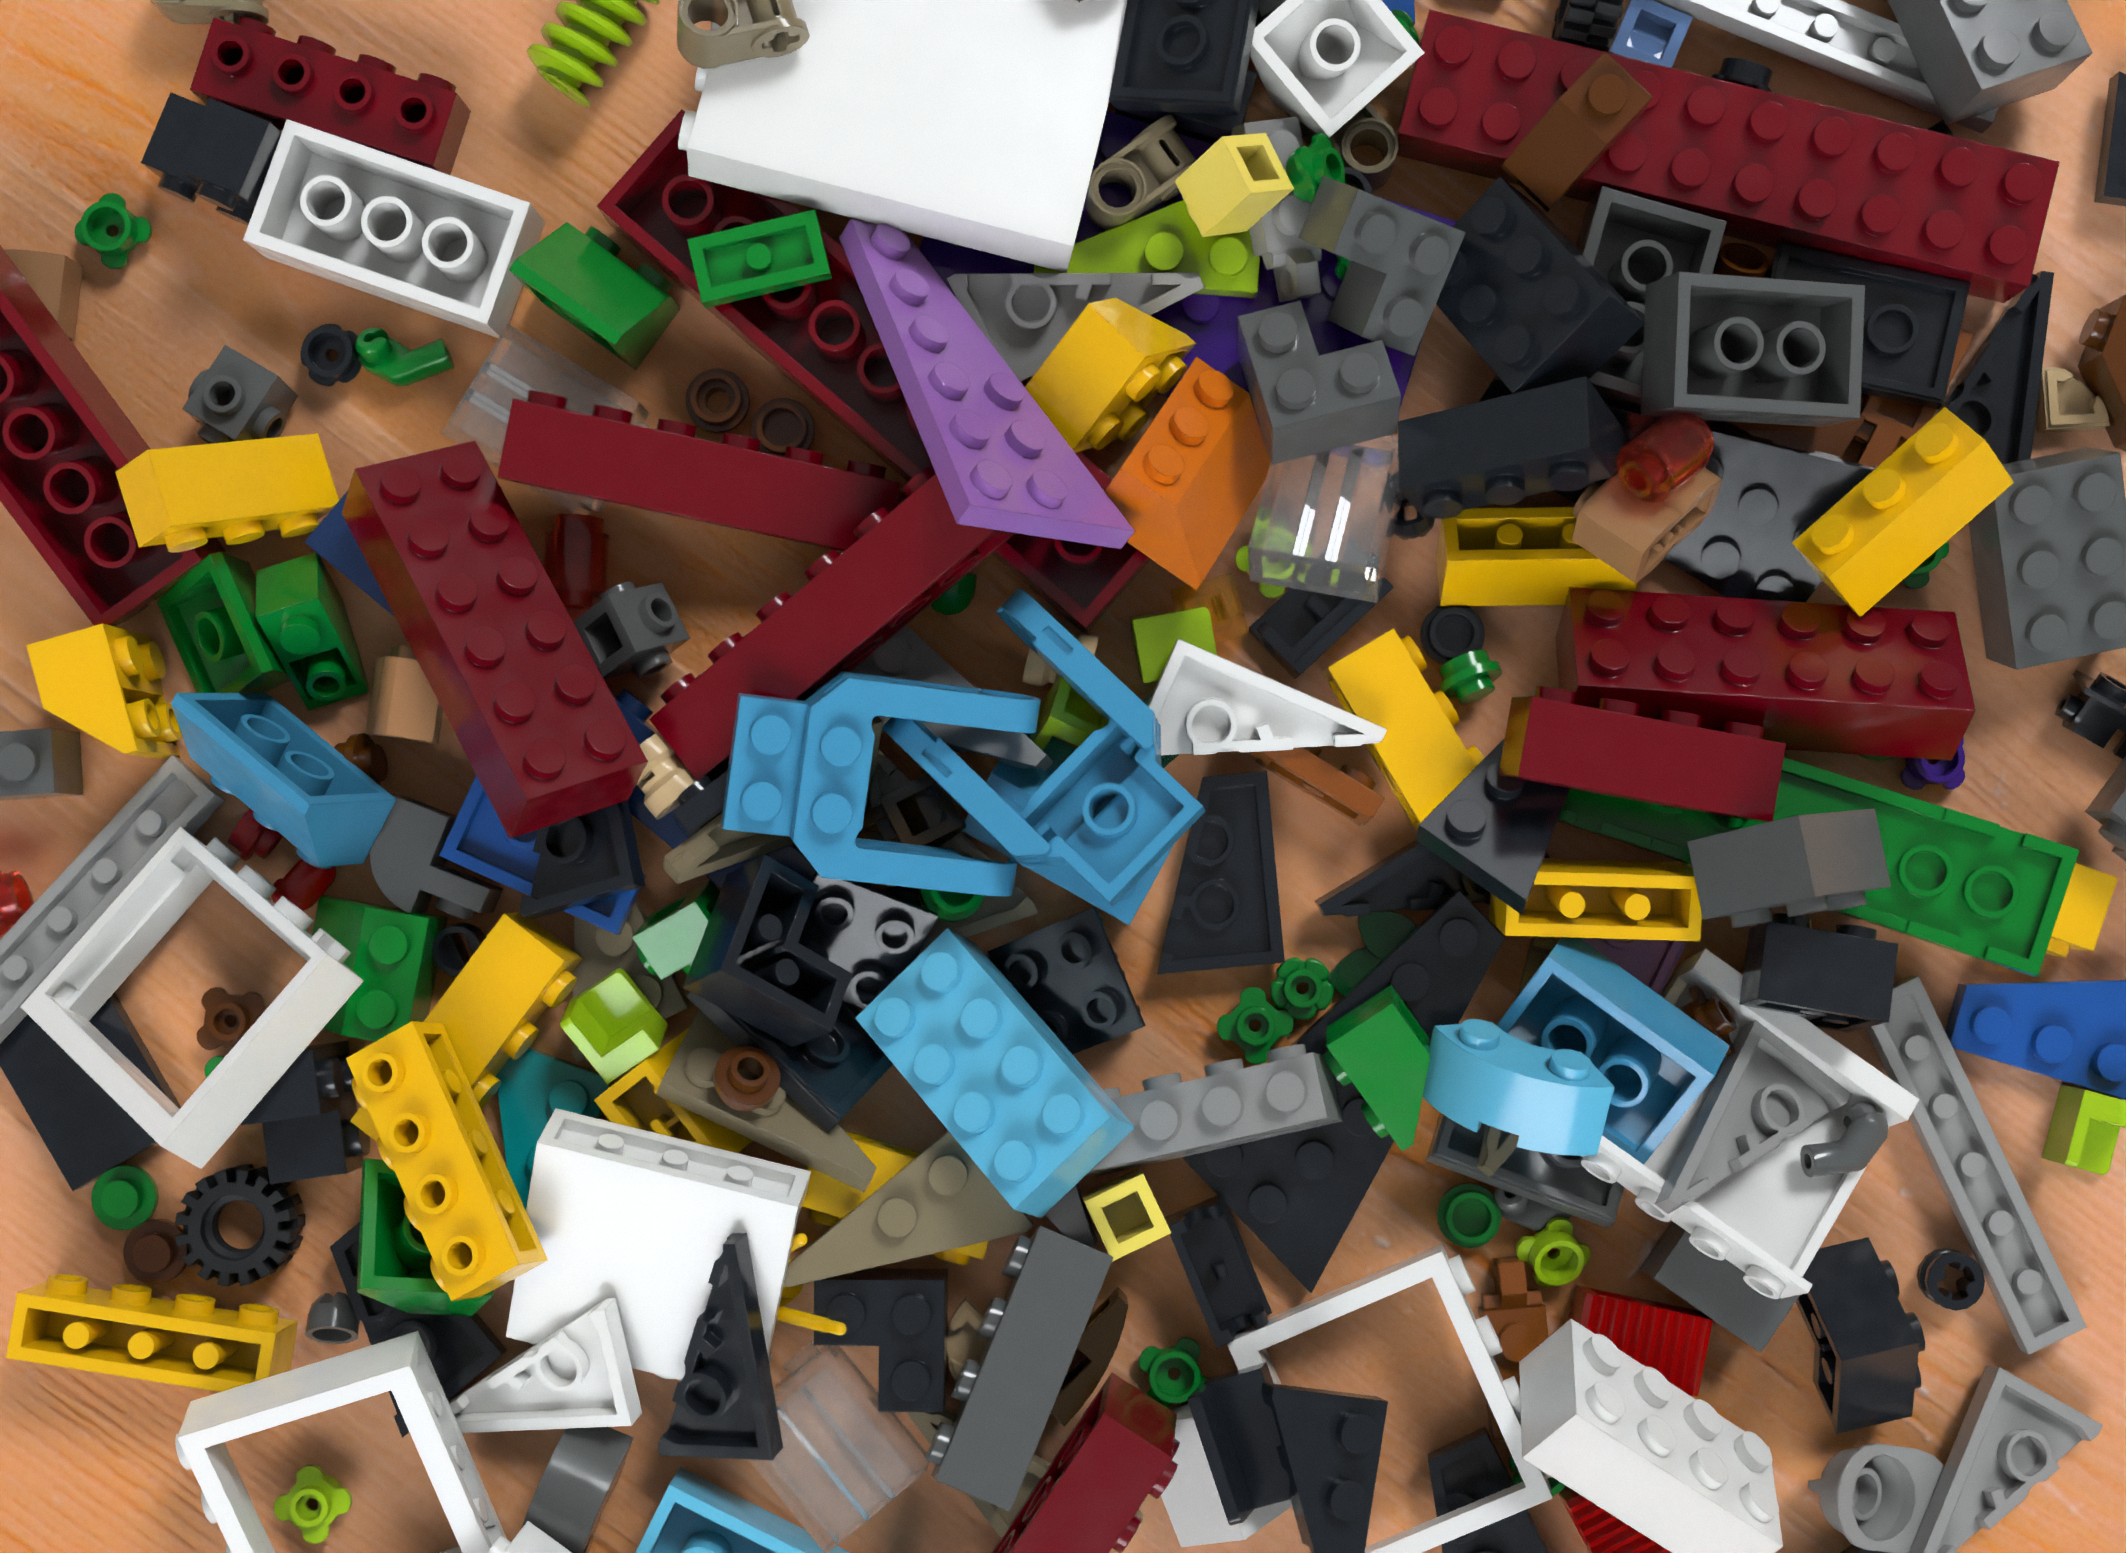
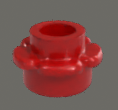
M251 808L238 822L227 843L242 852L240 856L242 861L249 860L254 853L262 859H266L283 837L278 831L266 828L257 822L253 817L254 811Z

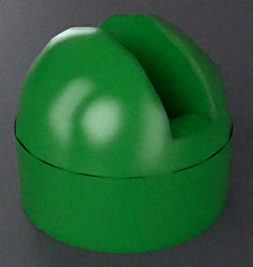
M968 573L932 603V608L944 615L958 614L966 609L971 600L974 599L977 574Z

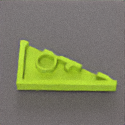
M1182 200L1074 244L1067 273H1198L1205 288L1193 294L1256 298L1260 256L1254 257L1250 230L1240 233L1202 237L1196 223L1188 213L1185 201ZM1034 265V273H1065Z

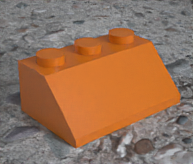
M1196 357L1105 490V493L1135 530L1127 543L1195 590L1198 589L1273 469L1250 394L1232 382L1226 375L1216 371Z

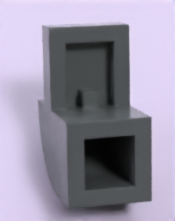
M391 794L397 800L370 849L372 873L383 894L394 905L410 914L426 913L433 895L438 896L434 907L463 919L471 920L474 911L478 913L494 912L503 888L445 866L447 859L439 856L457 816L410 797Z
M610 1427L565 1429L539 1482L522 1528L529 1521L572 1553H588L601 1514L621 1476L633 1437Z

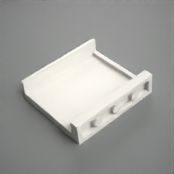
M1705 948L1682 961L1661 996L1678 1009L1693 1001L1688 990L1693 985L1699 986L1707 999L1715 995L1719 996L1728 1006L1736 1021L1737 1028L1729 1033L1732 1044L1741 1027L1757 1020L1852 1093L1849 1102L1825 1114L1811 1123L1810 1127L1780 1143V1146L1749 1166L1714 1185L1713 1189L1702 1196L1687 1202L1680 1208L1667 1214L1656 1206L1655 1202L1727 1057L1725 1055L1715 1077L1644 1165L1604 1136L1601 1137L1597 1155L1581 1156L1583 1157L1581 1165L1598 1179L1612 1184L1617 1181L1637 1196L1635 1199L1637 1206L1648 1215L1663 1222L1671 1220L1690 1233V1243L1703 1254L1720 1261L1726 1259L1745 1272L1743 1280L1758 1293L1772 1299L1806 1294L1810 1291L1812 1284L1805 1280L1803 1276L1866 1167L1857 1172L1808 1177L1804 1173L1800 1161L1802 1146L1839 1141L1847 1130L1843 1123L1844 1117L1848 1116L1846 1110L1855 1103L1868 1102L1873 1104L1878 1112L1887 1119L1889 1129L1890 1126L1908 1121L1920 1099L1811 1022L1800 1017V1015L1739 1005L1743 975Z
M556 1108L537 1141L526 1212L548 1261L515 1278L506 1337L535 1345L606 1298H616L631 1367L654 1373L661 1378L681 1380L685 1375L684 1360L697 1318L705 1311L713 1286L708 1282L714 1262L721 1256L723 1244L727 1241L729 1235L732 1233H747L770 1365L772 1358L770 1347L798 1215L807 1193L811 1171Z

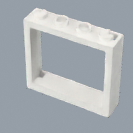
M179 827L20 1007L161 1147L202 1169L364 980L343 963L351 954L348 949L321 928L313 936L306 931L314 921L284 896H281L276 903L269 899L276 890L270 882L247 864L239 872L234 869L233 866L239 861L240 857L216 837L206 846L185 829ZM215 880L308 962L179 1109L89 1020L208 885Z
M1443 1244L1268 1318L1269 1323L1260 1329H1256L1254 1326L1242 1329L1235 1333L1234 1341L1227 1344L1238 1370L1267 1362L1273 1383L1281 1384L1266 1350L1267 1347L1429 1278H1433L1523 1482L1365 1547V1553H1422L1553 1499L1551 1485L1548 1480L1551 1476L1522 1458L1520 1386L1515 1376L1503 1380L1493 1358L1494 1355L1503 1352L1496 1332L1487 1315L1478 1319L1475 1318L1466 1298L1467 1294L1476 1291L1470 1274L1466 1270L1460 1255L1448 1258Z
M418 1331L190 1401L179 1434H176V1451L182 1466L186 1470L192 1469L201 1487L203 1511L210 1523H218L227 1542L226 1553H275V1550L224 1442L387 1391H392L459 1544L458 1547L439 1553H487L500 1535L506 1538Z

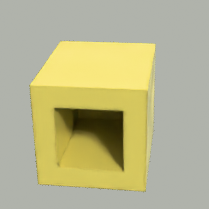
M1266 133L1222 136L1175 180L1187 205L1188 213L1196 223L1202 237L1246 232L1294 190Z
M1139 1167L1081 1194L1108 1254L1113 1257L1112 1262L1171 1234L1149 1184Z

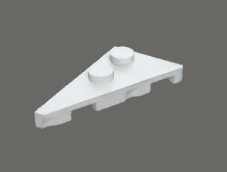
M1178 638L1174 643L1147 705L1154 711L1155 717L1161 725V755H1207L1230 751L1242 753L1293 750V748L1361 746L1362 744L1382 742L1387 732V729Z
M606 1298L450 1399L448 1402L461 1433L632 1426L642 1414V1409L616 1298Z

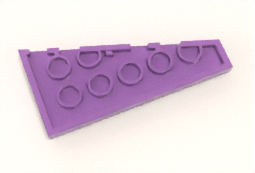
M850 219L839 239L956 524L1122 549L1135 530L908 234L888 224L876 225Z

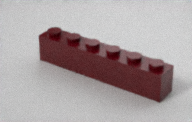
M534 390L528 391L527 401L514 398L512 400L497 476L498 479L843 552L858 540L853 530L864 519L882 507L888 513L896 507L900 482L884 479L886 468L879 465L849 460L847 471L822 466L824 456L822 453L786 446L784 457L759 452L761 441L758 439L724 432L722 433L721 443L695 438L697 426L659 418L657 429L631 424L632 412L594 404L592 415L566 410L568 398Z

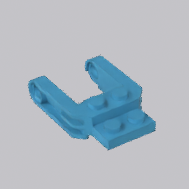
M1018 588L996 613L1025 644L1109 722L1104 728L1095 730L1029 797L1025 809L1021 812H1016L941 738H937L921 721L891 717L881 728L1023 867L1071 866L1113 907L1206 811L1204 806L1161 766V725L1158 723L1154 711L1029 594Z
M839 671L817 688L815 693L805 701L738 693L721 826L726 830L789 836L822 878L986 896L1013 895L1017 861L1015 859L1008 858V862L1004 863L989 859L961 856L951 848L856 838L863 827L875 740L872 720L876 716H885L1008 732L1036 733L1041 699L1012 692Z

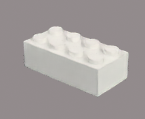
M286 119L243 241L267 259L503 340L523 286L509 271V268L519 256L538 243L545 221L532 204L527 201Z
M1573 1319L1566 1322L1519 1362L1522 1458L1672 1553H1775L1783 1547L1779 1505L1776 1497L1772 1467V1454L1770 1447L1758 1435L1750 1431L1745 1432L1719 1415L1704 1400L1694 1399L1668 1382L1655 1368L1645 1367L1619 1350L1606 1336L1594 1334Z

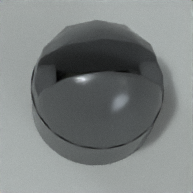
M337 1292L332 1296L329 1293L320 1295L311 1304L307 1316L306 1337L317 1342L329 1344L349 1343L358 1338L360 1320H357L348 1294Z

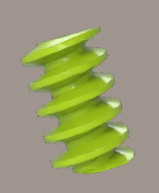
M575 0L578 5L561 1L556 6L555 12L564 26L549 22L544 24L541 33L550 47L531 44L526 51L529 59L537 68L538 73L557 90L579 105L590 107L591 103L580 87L583 83L602 88L605 85V82L594 69V66L598 62L611 67H617L619 61L608 48V45L611 41L628 47L632 45L633 40L622 27V24L625 20L641 26L646 24L647 19L636 6L639 0ZM642 0L654 5L660 3L659 0Z

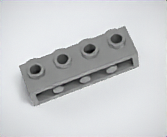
M1297 1044L1266 1052L1268 1063L1244 1068L1242 1059H1232L1204 1066L1206 1076L1204 1078L1182 1082L1180 1073L1156 1076L1142 1081L1143 1092L1122 1097L1120 1089L1117 1087L1103 1089L1135 1128L1087 1175L1101 1176L1341 1122L1343 1118L1333 1073L1323 1055L1314 1052L1306 1053L1305 1044Z

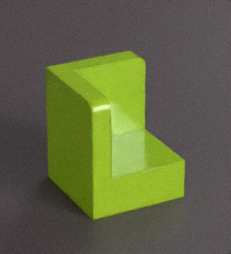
M1202 606L1158 615L1151 612L1129 616L1139 676L1143 683L1159 680L1177 638L1217 655L1210 611L1206 607Z
M1058 676L1040 705L1036 733L1030 734L1029 739L1042 751L1052 736L1080 746L1095 730L1104 728L1109 722L1064 679Z
M622 968L615 969L571 999L560 1021L561 1028L607 1084L659 1050L668 1026L667 1022Z
M2060 1085L2041 1158L2101 1175L2107 1174L2110 1169L2120 1127L2126 1128V1101L2085 1089Z

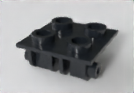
M815 871L811 881L819 885L798 943L851 972L852 976L843 1001L865 1009L917 958L938 917V913L921 907L918 899L920 895L918 888L895 886L887 888L884 893L856 881L822 878Z
M1096 907L1081 911L1062 921L987 951L993 964L1072 1055L1146 1026L1140 1013V1007L1136 1004L1125 978L1126 974L1119 964L1118 955L1113 950L1103 926V920L1099 917Z

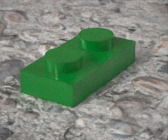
M815 209L687 239L701 302L705 308L832 279Z

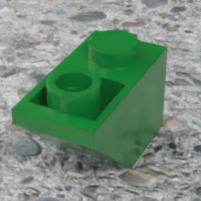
M314 552L256 570L255 617L307 710L309 711L369 692L368 681L343 599L319 554Z
M1390 985L1327 1026L1326 1047L1329 1050L1324 1052L1323 1056L1337 1080L1343 1086H1347L1352 1082L1366 1102L1361 1105L1362 1112L1380 1138L1390 1134L1401 1151H1404L1413 1145L1429 1067L1430 1047L1428 1035L1393 986Z

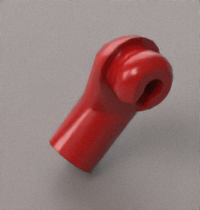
M300 859L283 879H277L273 884L276 888L271 895L273 902L276 903L281 896H284L302 911L314 906L335 881L336 866L323 869L310 865Z

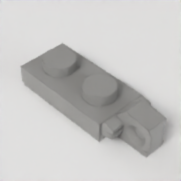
M1298 116L1242 123L1232 128L1233 131L1231 132L1232 135L1266 133L1285 172L1289 155L1296 151L1298 147L1303 146ZM1293 191L1249 229L1254 257L1262 256L1266 269L1274 270L1279 302L1304 299L1321 293L1318 261L1322 259L1321 248L1298 238L1312 203L1299 200Z

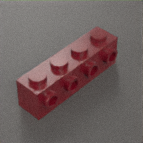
M213 17L190 90L205 104L209 98H212L269 121L279 130H283L286 119L451 175L471 110L455 92L456 86L451 82L427 73H420L417 80L395 74L396 68L393 65L370 55L360 54L357 62L336 56V49L312 37L300 35L297 43L275 37L276 30L251 18L239 17L237 24H233Z
M1536 686L1534 697H1512L1498 773L1500 776L1742 820L1773 821L1786 743L1764 740V727L1724 721L1722 732L1700 728L1702 716L1674 710H1662L1660 720L1637 716L1639 704L1609 698H1599L1597 708L1574 704L1576 692L1544 686Z

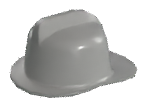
M1878 1443L1868 1444L1860 1448L1846 1449L1838 1452L1828 1461L1822 1472L1821 1479L1808 1480V1489L1819 1495L1820 1507L1826 1520L1835 1530L1843 1533L1852 1545L1871 1551L1909 1553L1944 1465L1934 1455L1919 1449Z

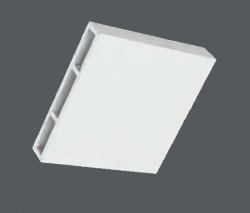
M792 0L797 18L806 22L810 35L808 41L801 48L780 57H760L711 69L697 68L695 91L702 92L697 112L686 110L678 139V148L687 151L688 176L878 225L888 224L901 231L1067 273L1109 103L1127 0H1083L1081 2L1077 0ZM711 23V30L720 28L718 24Z

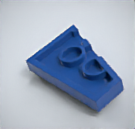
M476 775L439 856L531 896L540 853L533 852L538 830L509 839ZM641 888L563 911L611 933L620 935Z
M2126 980L1958 984L1945 1028L1947 1037L1954 1049L2126 1100Z

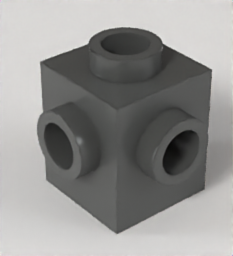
M225 345L211 367L202 371L194 379L189 389V399L182 409L201 425L196 435L208 444L280 437L286 425V414L298 398V395L278 375Z
M632 581L616 585L602 593L598 597L599 602L573 622L596 666L600 668L603 679L630 672H635L638 679L654 675L668 667L673 662L669 654L690 639L662 582L636 588Z

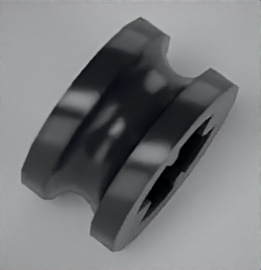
M1948 1248L1934 1250L1924 1257L1918 1268L1917 1280L1920 1290L1926 1298L1943 1308L1955 1311L1967 1309L1975 1304L1983 1293L1985 1284L1983 1270L1977 1261L1957 1250ZM1947 1264L1964 1272V1276L1956 1281L1958 1291L1954 1294L1942 1287L1938 1288L1937 1282L1946 1277L1943 1267Z

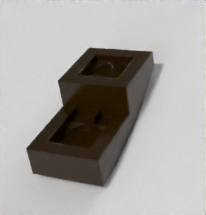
M927 773L879 797L881 804L864 813L863 827L856 838L939 847L966 829V824L952 797ZM858 882V883L864 884V885H866V886H871V885L874 884V883Z
M1119 1287L1090 1314L1077 1346L1085 1357L1065 1376L1052 1408L1051 1414L1064 1427L1093 1393L1116 1351L1128 1310L1127 1295Z

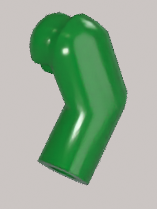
M372 327L362 331L355 342V348L360 355L359 361L364 368L395 386H408L454 368L451 354L442 338L411 350L388 337V334L383 329Z

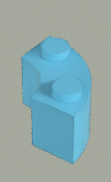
M1468 1019L1463 1021L1462 1024L1434 1026L1429 1046L1430 1061L1423 1098L1435 1109L1454 1122L1476 1133L1480 1129L1481 1124H1486L1496 1129L1519 1135L1516 1146L1519 1148L1558 1155H1597L1615 1086L1592 1064L1586 1055L1570 1049L1552 1050L1531 1045L1507 1034L1493 1022L1480 1019Z

